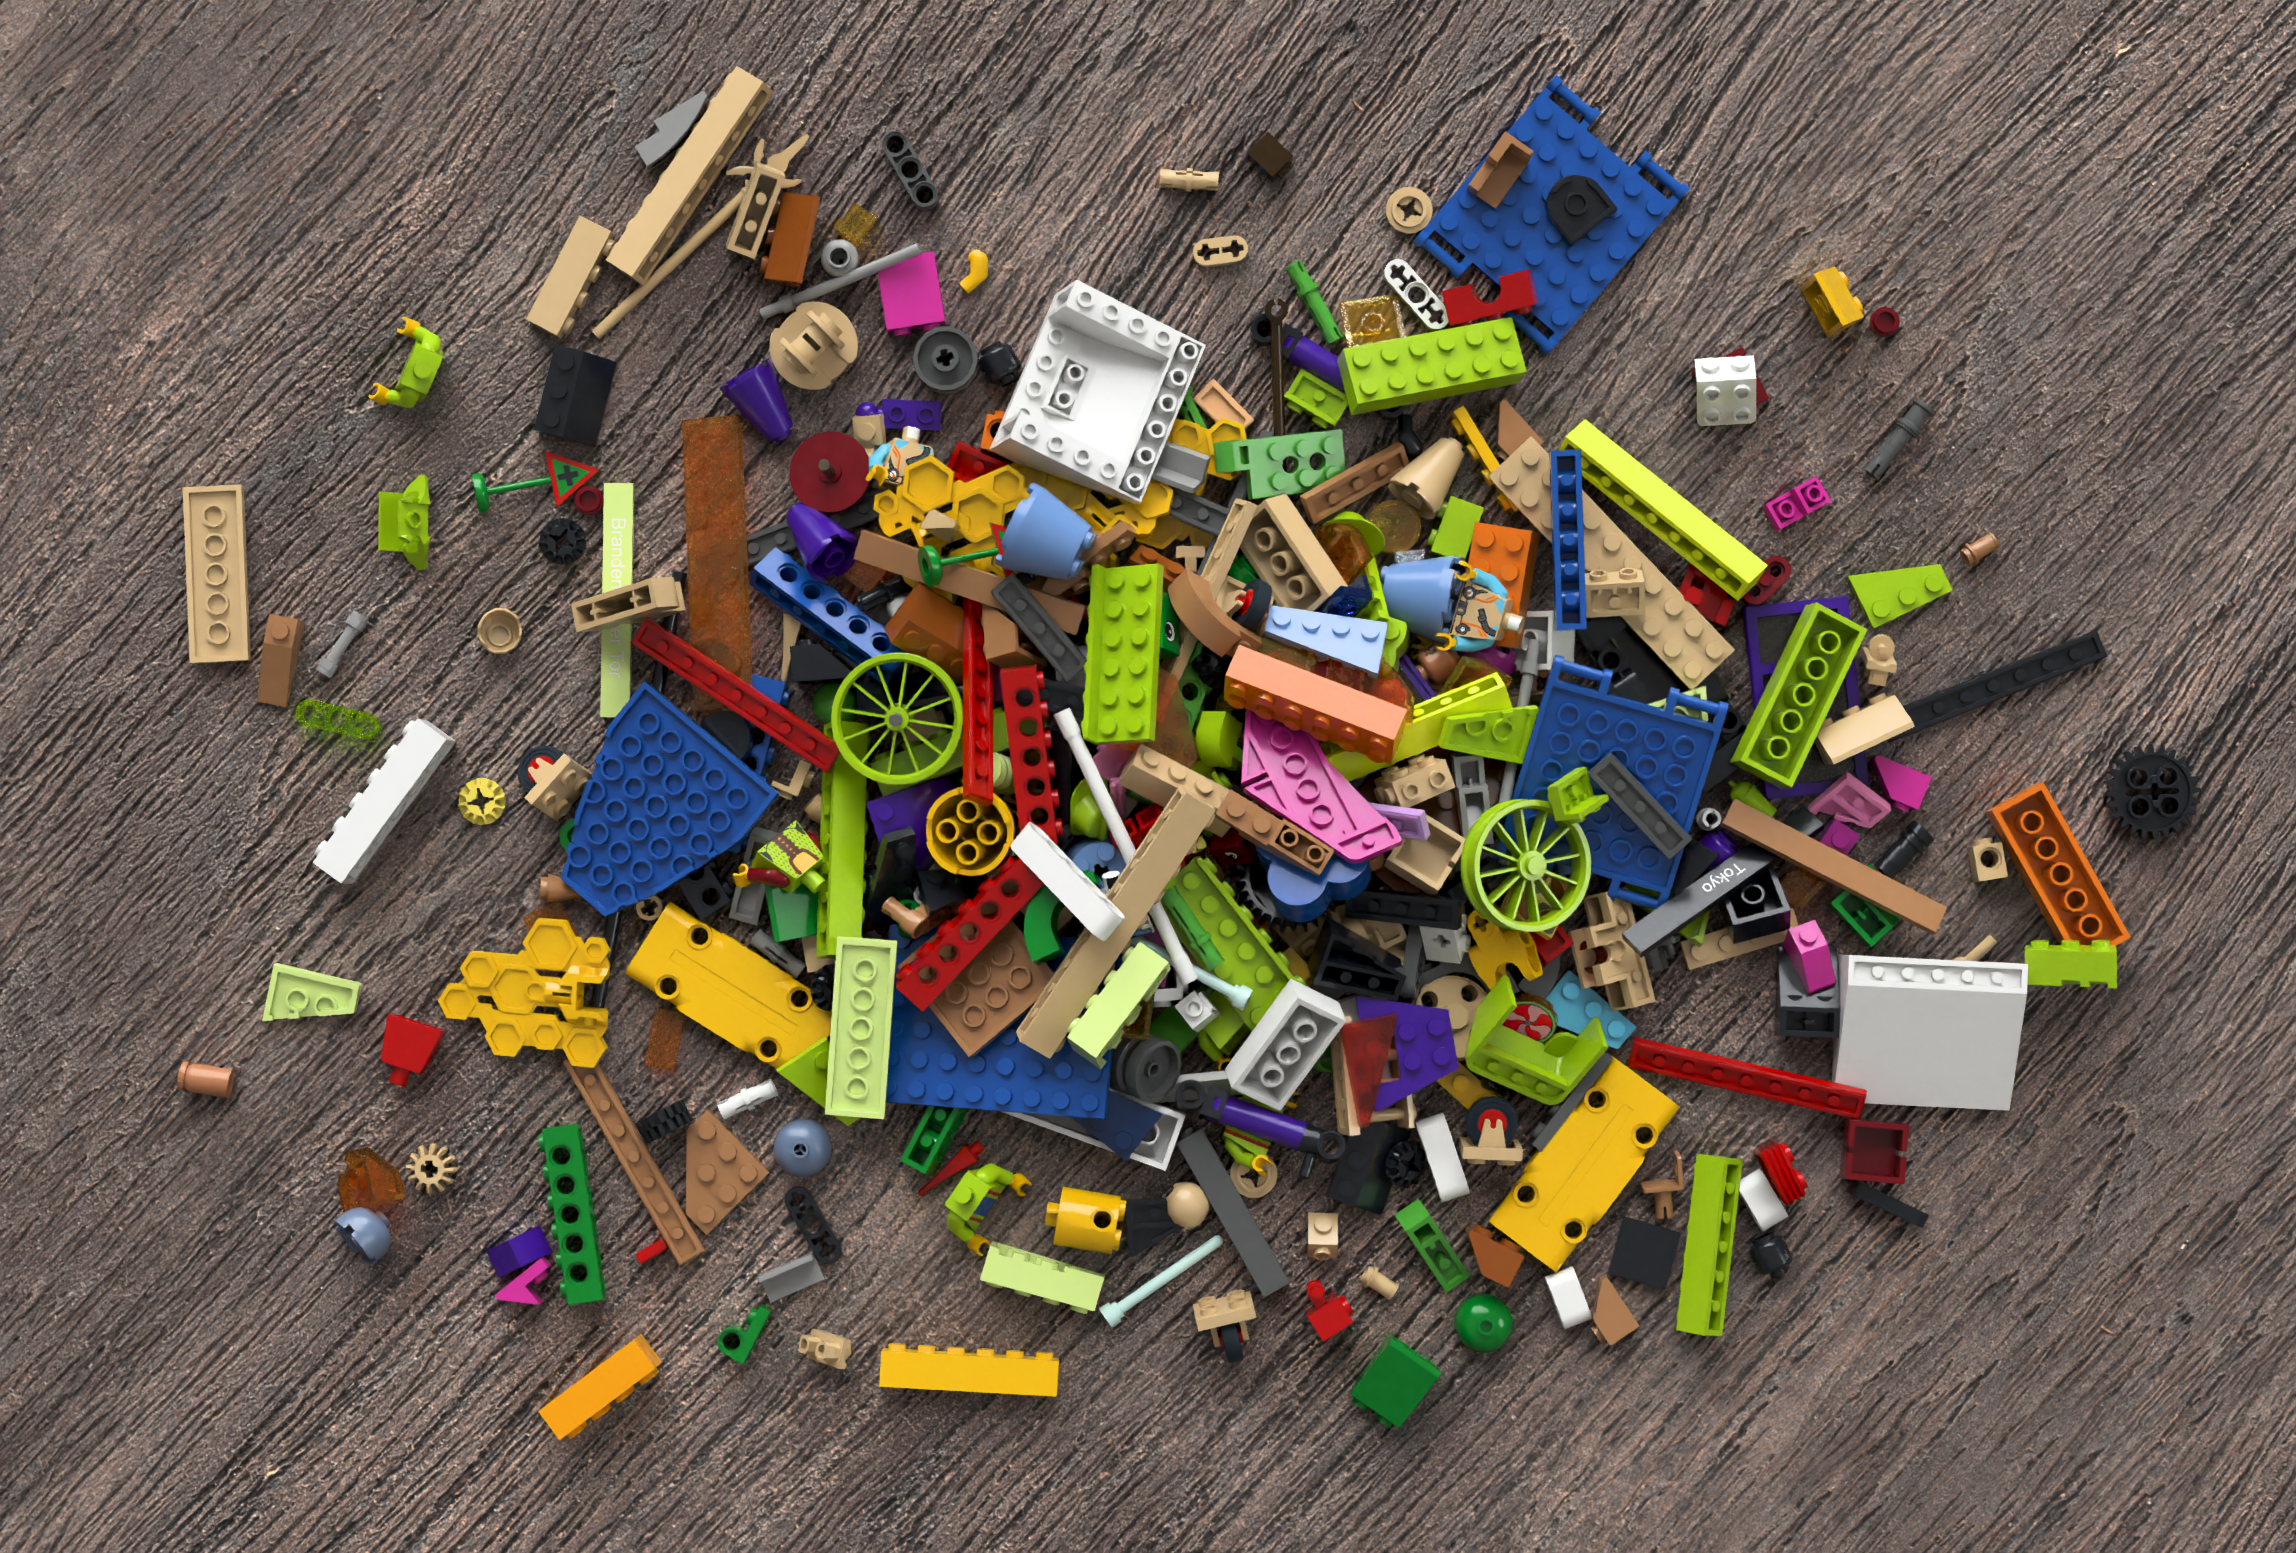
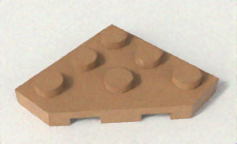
M709 1109L686 1130V1215L707 1235L770 1173Z

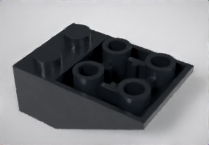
M1777 946L1774 1035L1839 1038L1840 999L1837 949L1829 948L1836 984L1808 994L1784 947Z

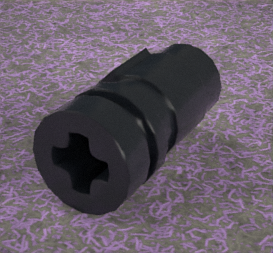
M1914 820L1906 827L1907 831H1902L1899 834L1900 838L1874 864L1881 874L1891 879L1898 873H1901L1917 853L1921 855L1924 852L1923 847L1927 848L1934 841L1927 830Z

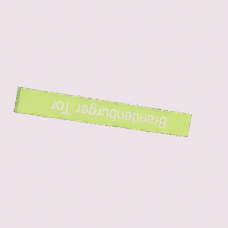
M604 483L602 593L633 584L634 483ZM620 624L617 627L602 630L601 718H615L631 698L632 644L630 642L632 640V624Z

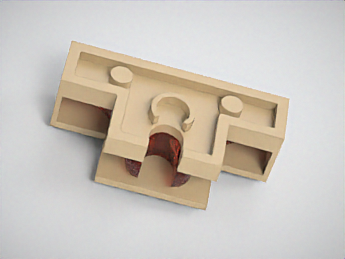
M1606 891L1585 896L1583 901L1590 926L1568 932L1569 937L1574 942L1571 947L1582 989L1596 985H1605L1611 1012L1655 1002L1645 957L1641 958L1622 939V933L1636 924L1631 903L1619 899L1612 901Z

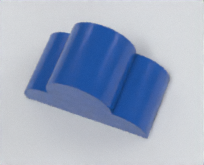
M1255 845L1259 863L1263 870L1268 873L1269 889L1276 910L1283 917L1294 922H1308L1316 919L1327 909L1331 898L1348 900L1360 895L1367 888L1372 878L1370 860L1359 864H1351L1333 853L1320 876H1317Z

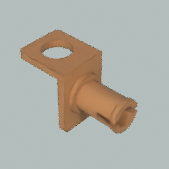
M1678 1150L1673 1151L1675 1179L1640 1182L1643 1193H1654L1655 1218L1664 1219V1209L1667 1219L1674 1217L1672 1192L1684 1190L1682 1158Z

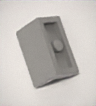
M1166 441L1151 479L1189 493H1194L1205 482L1211 456Z
M811 1252L762 1273L757 1279L759 1283L762 1282L771 1303L825 1279L817 1257L814 1252Z

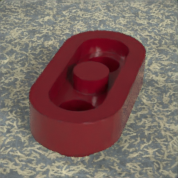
M1771 556L1764 561L1768 566L1759 581L1752 587L1758 589L1759 596L1753 597L1748 591L1741 598L1745 604L1752 607L1762 605L1786 583L1791 574V566L1784 557ZM1777 568L1780 571V576H1772L1770 569Z

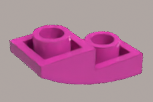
M1815 476L1761 507L1775 532L1831 502V499L1818 476Z

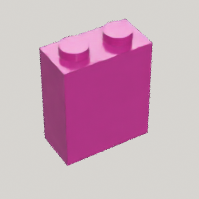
M934 251L922 253L878 272L888 334L894 333V337H905L912 335L911 330L923 329V332L926 333L936 327L946 325Z

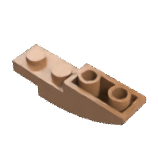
M1120 521L1104 534L1092 528V533L1097 534L1090 551L1084 549L1080 560L1084 561V565L1077 578L1071 577L1068 581L1048 577L1041 591L1065 599H1070L1074 595L1084 593L1090 588L1089 577L1092 565L1099 564L1102 566L1108 561V556L1112 553L1127 548L1132 543L1131 540L1138 535L1131 524Z
M1232 789L1229 790L1215 813L1217 819L1239 832L1238 835L1280 859L1317 876H1320L1335 851L1286 819L1280 820Z

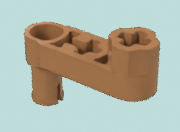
M895 897L888 898L881 910L882 913L899 924V928L913 939L926 934L954 914H959L957 912L959 907L953 910L947 907L939 911L936 918L928 919L924 904L915 910H909L897 901Z

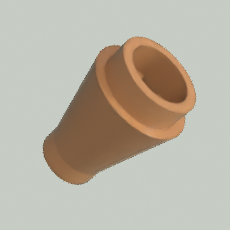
M548 874V877H541L540 900H547V903L582 898L559 876Z

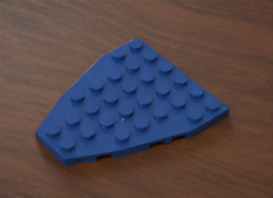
M644 681L606 730L604 745L601 753H598L596 757L594 772L591 780L588 779L575 814L573 822L575 828L572 841L568 844L566 853L568 859L563 867L561 879L601 914L610 916L670 888L744 840L780 793L649 682Z

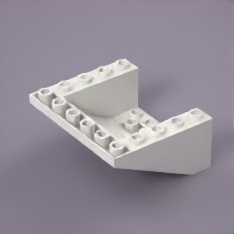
M1075 280L1055 294L990 450L1026 467L1134 504H1139L1146 492L1206 345L1079 280Z
M1837 954L1840 1026L1839 1038H1833L1832 1082L1867 1090L1865 1104L2010 1111L2027 997L2028 964Z

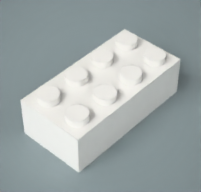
M1290 979L1225 1068L1231 1088L1280 1111L1345 1024L1346 1019L1340 1003Z

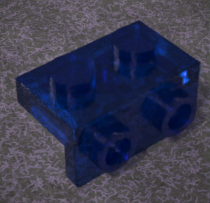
M1360 574L1348 587L1340 586L1315 612L1355 618L1373 600L1367 575Z

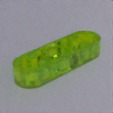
M304 700L298 704L295 711L297 720L305 726L361 739H374L380 734L382 729L380 719L374 714L319 701ZM310 705H313L314 711L325 713V725H321L323 721L321 718L311 717L310 721H307V716L303 715V710L309 709ZM337 711L343 712L347 719L346 724L341 728H335L331 724V716ZM353 714H357L354 719L355 721L366 722L367 718H370V723L374 725V730H368L367 735H365L363 728L353 726V732H349L353 724Z

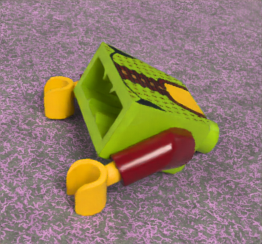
M795 820L757 851L751 865L752 868L749 869L746 864H741L738 867L740 874H732L736 886L746 887L751 883H760L791 893L801 884H804L815 894L826 883V880L817 873L824 858L819 838L814 833L804 831Z

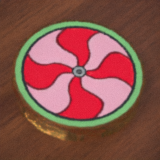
M1521 994V997L1515 998L1516 1009L1502 1025L1541 1043L1548 1041L1555 1034L1558 1023V1016L1553 1010V1005L1540 996Z

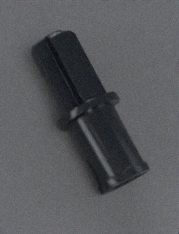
M898 575L886 582L883 580L878 582V586L859 595L857 602L863 611H868L885 601L888 603L892 602L893 597L908 589H912V587L905 583L901 575Z

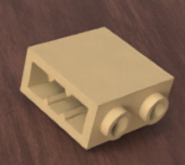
M1424 754L1407 760L1408 765L1402 768H1398V766L1387 768L1381 771V777L1374 779L1376 784L1374 793L1380 804L1406 808L1456 787L1446 760L1434 758L1433 755L1425 757Z

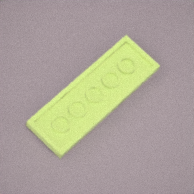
M837 937L825 1115L885 1118L898 941Z

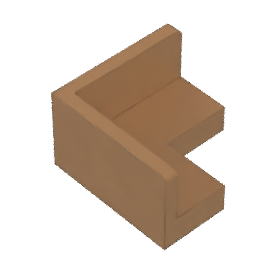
M1505 131L1466 190L1492 208H1497L1529 163L1534 151Z

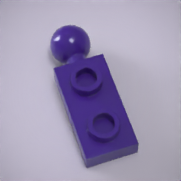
M882 399V408H877L871 402H863L857 407L855 414L856 416L884 414L885 430H903L904 427L911 426L921 431L940 432L941 401Z

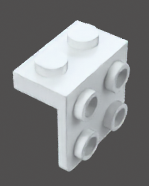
M1754 355L1695 359L1698 425L1714 426L1754 423L1756 421V370Z
M1182 946L1184 952L1187 954V949L1185 948V946ZM1174 967V988L1156 989L1148 1001H1152V1007H1170L1172 1000H1183V994H1188V984L1182 986Z

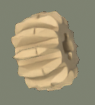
M436 1143L430 1144L429 1152L424 1145L419 1146L418 1151L420 1155L411 1153L409 1156L416 1164L406 1165L407 1170L415 1171V1174L409 1176L408 1180L410 1182L416 1179L419 1180L416 1185L418 1191L425 1184L428 1194L434 1192L435 1186L440 1192L444 1191V1182L448 1184L454 1182V1179L448 1173H455L458 1170L457 1167L449 1166L448 1164L456 1159L455 1156L452 1155L445 1158L444 1156L448 1151V1148L445 1146L437 1153ZM430 1161H433V1166L438 1167V1172L433 1173V1176H431V1171L426 1170V1165L431 1164Z

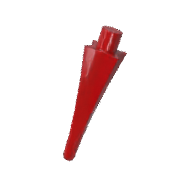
M979 1140L971 1146L966 1143L936 1176L918 1190V1195L923 1196L944 1180L978 1162L977 1160L980 1158L977 1155L985 1150Z

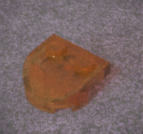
M1325 523L1314 532V536L1348 587H1350L1373 558L1362 534L1357 528L1346 523Z

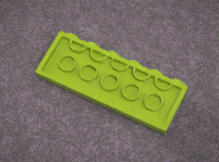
M1159 563L1105 568L1099 564L1092 565L1089 577L1091 589L1090 603L1087 607L1089 627L1086 634L1087 661L1084 665L1086 683L1085 691L1083 692L1084 719L1081 723L1083 739L1095 745L1155 741L1164 566Z
M1196 856L1180 869L1174 879L1168 881L1164 889L1167 891L1176 885L1181 896L1205 932L1209 931L1211 934V941L1225 961L1209 971L1195 949L1192 950L1189 946L1190 940L1162 899L1160 901L1178 939L1203 970L1233 986L1236 984L1239 986L1245 985L1253 990L1243 1011L1232 1006V1002L1228 1000L1229 997L1222 994L1252 1032L1290 979L1305 986L1307 984L1298 974L1294 977L1287 969L1291 964L1280 951L1275 953L1269 944L1273 941L1263 928L1256 929L1251 922L1254 916L1244 904L1239 907L1233 897L1236 893L1226 881L1221 883L1215 876L1218 870L1208 858L1203 860L1200 856Z

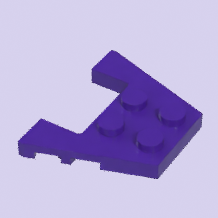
M1363 996L1355 997L1360 1023L1389 1018L1394 1035L1401 1078L1395 1081L1370 1085L1375 1112L1459 1069L1449 1010Z

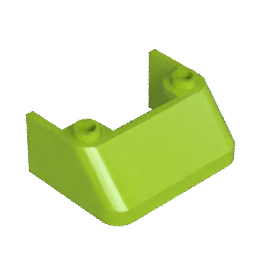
M1503 975L1476 1009L1465 1051L1467 1067L1476 1074L1546 1105L1559 1104L1566 1099L1608 1049L1600 1020L1594 1016L1578 1036L1568 1032H1560L1551 1036L1545 1044L1505 1027L1502 1024L1516 1009L1517 1004L1508 976Z

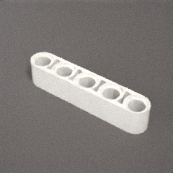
M1029 822L1013 840L1010 847L1093 935L1102 941H1106L1125 919L1122 912L1049 836L1035 824Z

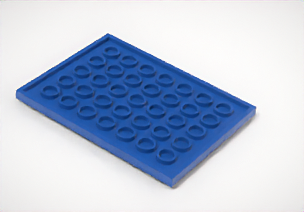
M890 924L889 940L898 941L895 976L900 970L898 965L934 936L939 928H933L917 939H907L899 935L897 925ZM1059 936L1065 954L1047 962L1055 972L1078 937ZM1121 953L1114 962V970L1116 971L1121 965ZM1105 978L1102 980V982H1101L1100 985L1098 986V988H1099L1098 995L1101 993V991H1102V990L1104 989V987H1105V985L1103 984L1104 981H1105ZM895 983L886 1102L1107 1120L1113 1048L1111 1050L1108 1049L1102 1057L1107 1062L1100 1070L1072 1049L1067 1039L1069 1033H1067L1061 1050L1057 1053L1054 1052L1049 1059L1020 1042L1016 1034V1030L1028 1014L1026 1012L973 1058H969L931 1008L928 1006L922 1012L896 988ZM1084 1007V1009L1082 1010V1016H1083V1015L1085 1014V1012L1087 1011V1009H1086L1085 1007Z

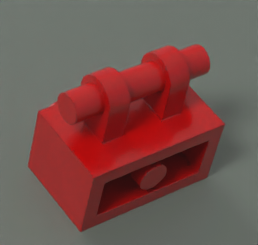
M1311 1280L1307 1283L1306 1292L1314 1305L1305 1310V1313L1324 1342L1353 1323L1350 1315L1354 1311L1344 1295L1338 1298L1336 1293L1333 1292L1324 1298L1325 1290L1320 1281Z

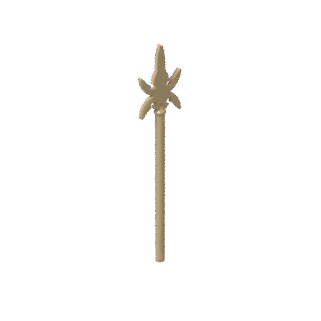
M809 135L802 136L783 152L767 158L768 163L766 165L785 172L789 161L809 139ZM761 139L756 146L754 165L756 161L761 163V159L764 157V139ZM734 167L728 170L726 175L744 176L747 173L752 174L754 167ZM745 179V187H742L741 191L650 275L644 286L640 285L592 330L599 340L739 209L749 180ZM784 179L781 189L794 187L800 184L802 180Z

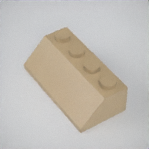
M1287 494L1265 499L1258 505L1242 540L1240 549L1260 579L1271 586L1272 597H1274L1278 606L1321 613L1334 605L1350 588Z

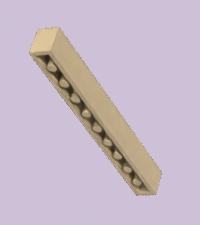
M1180 784L1106 895L1122 912L1125 919L1106 941L1100 940L1086 927L1084 928L1016 1030L1020 1042L1049 1059L1054 1052L1057 1053L1061 1050L1070 1024L1077 1017L1081 1019L1082 1010L1089 999L1095 993L1098 994V986L1114 970V962L1120 953L1124 954L1128 950L1132 941L1131 937L1136 929H1141L1146 923L1147 913L1152 905L1159 903L1165 892L1164 887L1168 881L1178 875L1181 869V862L1187 854L1189 855L1194 851L1198 843L1197 838L1203 829H1208L1212 824L1216 810L1210 802Z

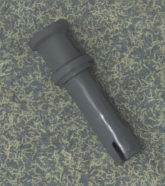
M1914 398L1911 409L1903 418L1899 417L1896 423L1898 426L1863 470L1869 474L1878 466L1871 475L1872 478L1878 481L1911 437H1918L1920 435V428L1929 417H1934L1936 412L1922 400Z

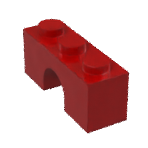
M1531 269L1498 277L1501 292L1497 300L1492 303L1484 302L1478 297L1474 283L1442 291L1450 326L1458 324V327L1476 324L1475 319L1486 317L1487 321L1504 318L1503 312L1515 310L1516 315L1533 311L1532 305L1538 304L1539 301Z

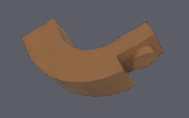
M1186 568L1167 588L1172 606L1185 626L1198 640L1220 657H1223L1225 654L1234 657L1239 645L1254 651L1262 645L1260 636L1232 620L1217 605L1212 596L1209 581Z

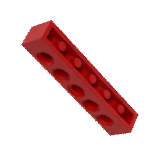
M1037 664L1001 668L1000 678L1020 832L1031 822L1043 830L1058 845V837L1064 835L1062 819H1056L1055 807H1060L1058 789L1052 790L1051 778L1056 777L1054 760L1048 759L1047 748H1052L1051 731H1045L1043 719H1048L1049 715L1047 701H1041L1040 689H1045L1043 671L1037 672ZM1020 690H1028L1033 695V701L1028 705H1023L1018 702L1016 694ZM1023 720H1033L1037 725L1036 732L1033 734L1024 733L1020 728V723ZM1028 749L1037 750L1041 755L1040 761L1034 764L1028 763L1024 758L1025 751ZM1034 778L1043 781L1045 788L1039 793H1034L1029 790L1028 782ZM1036 808H1043L1048 813V819L1044 822H1037L1032 818L1031 812Z
M1017 854L1014 857L1010 855L1006 857L999 865L998 869L1000 871L993 879L990 877L985 879L979 886V893L972 901L970 899L964 901L957 910L959 914L952 922L949 920L944 922L937 931V938L931 944L929 942L923 944L916 953L917 959L911 965L906 963L895 976L897 977L895 981L896 988L922 1012L1044 885ZM1006 881L1017 883V888L1011 893L1001 890L1003 883ZM992 902L996 904L997 908L992 914H984L981 912L982 905ZM972 924L976 927V931L970 936H965L960 933L962 926ZM948 945L956 949L951 957H943L939 953L941 948ZM925 967H931L935 970V974L928 979L922 978L919 972Z

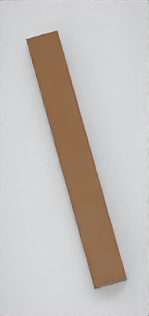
M866 530L861 531L853 559L925 583L918 564L919 548ZM963 563L942 567V580L940 584L933 587L1006 611L990 593L992 589L1005 579L1004 577ZM1025 585L1063 631L1073 635L1078 634L1087 606Z
M1737 799L1732 801L1721 824V827L1931 935L1936 933L1947 910L1946 906Z
M568 1059L564 1060V1065L679 1266L705 1252L706 1249L601 1065L598 1063L594 1068L571 1066Z

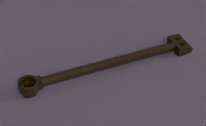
M1273 298L1266 303L1264 313L1270 320L1273 430L1274 436L1285 435L1282 320L1288 314V307L1283 300L1278 298L1277 305L1281 306L1282 312L1278 316L1272 315L1271 308L1275 305ZM1286 458L1283 460V464H1282L1283 469H1284L1285 472H1286Z

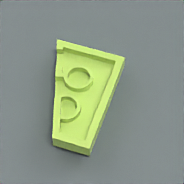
M276 963L273 965L262 1021L355 1013L362 983Z

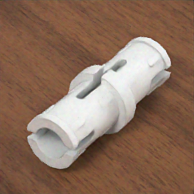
M768 1079L755 1087L741 1089L740 1093L717 1102V1106L725 1120L741 1111L755 1109V1105L778 1096V1091L772 1079Z

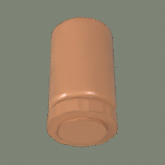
M184 1061L178 1072L177 1087L180 1091L187 1090L188 1092L229 1098L234 1087L235 1071L233 1069L197 1063L191 1064V1062Z

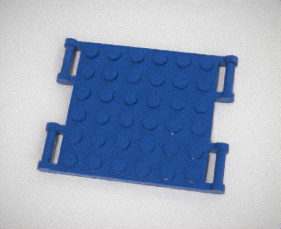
M1558 75L1549 82L1546 88L1507 132L1533 150L1534 153L1498 207L1492 208L1466 190L1469 183L1486 161L1487 155L1413 241L1417 247L1420 248L1422 246L1452 272L1450 275L1456 280L1472 264L1501 289L1498 277L1531 269L1539 303L1532 305L1533 311L1528 313L1551 331L1553 335L1550 339L1546 338L1521 315H1516L1515 310L1507 311L1504 314V318L1512 317L1514 326L1541 348L1539 351L1545 356L1555 347L1690 189L1685 183L1681 185L1651 159L1652 155L1647 151L1630 167L1587 131L1601 112L1596 107L1592 109L1562 83L1563 79ZM1554 92L1585 117L1580 124L1549 98ZM1642 168H1645L1674 193L1669 200L1638 174ZM1568 175H1580L1596 181L1618 209L1570 246L1549 219L1546 201L1551 188L1557 181ZM1435 232L1462 255L1464 259L1460 263L1457 262L1429 238L1431 234Z
M1555 655L1511 800L1528 799L1549 802L1548 786L1576 768L1587 767V771L1591 770L1611 752L1689 834L1729 703L1722 701L1714 703L1679 693V689L1670 687L1664 709L1607 693L1613 675L1612 670L1604 668L1601 671L1566 661L1564 657ZM1560 671L1600 682L1598 690L1559 680ZM1678 704L1714 714L1713 723L1674 712L1675 706ZM1589 775L1593 794H1607ZM1608 795L1609 801L1601 805L1599 811L1586 815V820L1579 823L1590 848L1591 873L1611 878L1606 892H1608L1607 895L1612 901L1619 899L1655 910L1668 901L1684 847L1669 860ZM1523 809L1527 839H1529L1537 810ZM1510 813L1505 818L1503 828L1517 845L1513 814ZM1547 816L1538 847L1559 827L1549 816ZM1565 834L1543 855L1544 858L1571 853ZM1499 838L1496 851L1505 854L1508 848ZM1493 856V858L1497 859L1498 862L1501 859L1499 857ZM1571 858L1546 863V869L1550 872L1553 871L1555 863L1572 867ZM1622 881L1657 891L1659 895L1655 898L1619 888V885Z

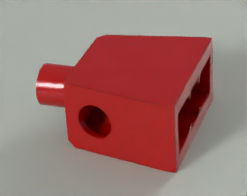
M395 1013L388 1014L381 1061L394 1065L389 1082L406 1087L411 1071L418 1074L425 1073L447 1030Z

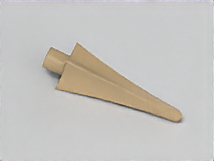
M783 613L781 682L784 683L788 680L791 665L790 646H796L803 625L788 613Z

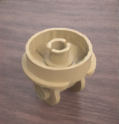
M823 302L801 303L796 307V312L786 318L780 328H775L770 336V354L775 368L784 379L802 389L821 390L831 385L832 381L844 373L849 363H853L857 357L858 340L852 323L839 309Z

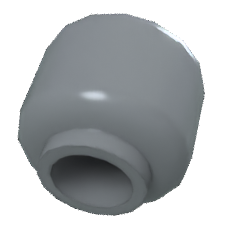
M836 239L829 242L823 248L821 263L825 272L830 277L835 278L844 276L852 270L859 268L860 257L854 245L846 240Z

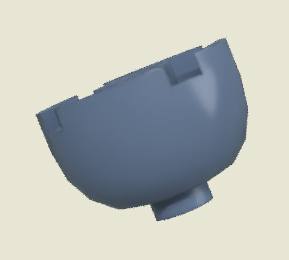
M797 1119L788 1122L779 1130L774 1139L773 1152L776 1162L783 1171L795 1177H809L817 1174L827 1166L832 1156V1142L829 1132L822 1124L812 1119ZM800 1144L799 1149L795 1150L796 1145ZM801 1151L803 1155H799L797 1152Z
M356 1207L349 1209L333 1221V1224L338 1225L336 1227L337 1232L353 1252L358 1251L365 1254L361 1260L369 1266H373L388 1251L391 1244V1233L387 1226L390 1224V1221L380 1210L374 1213L369 1208Z

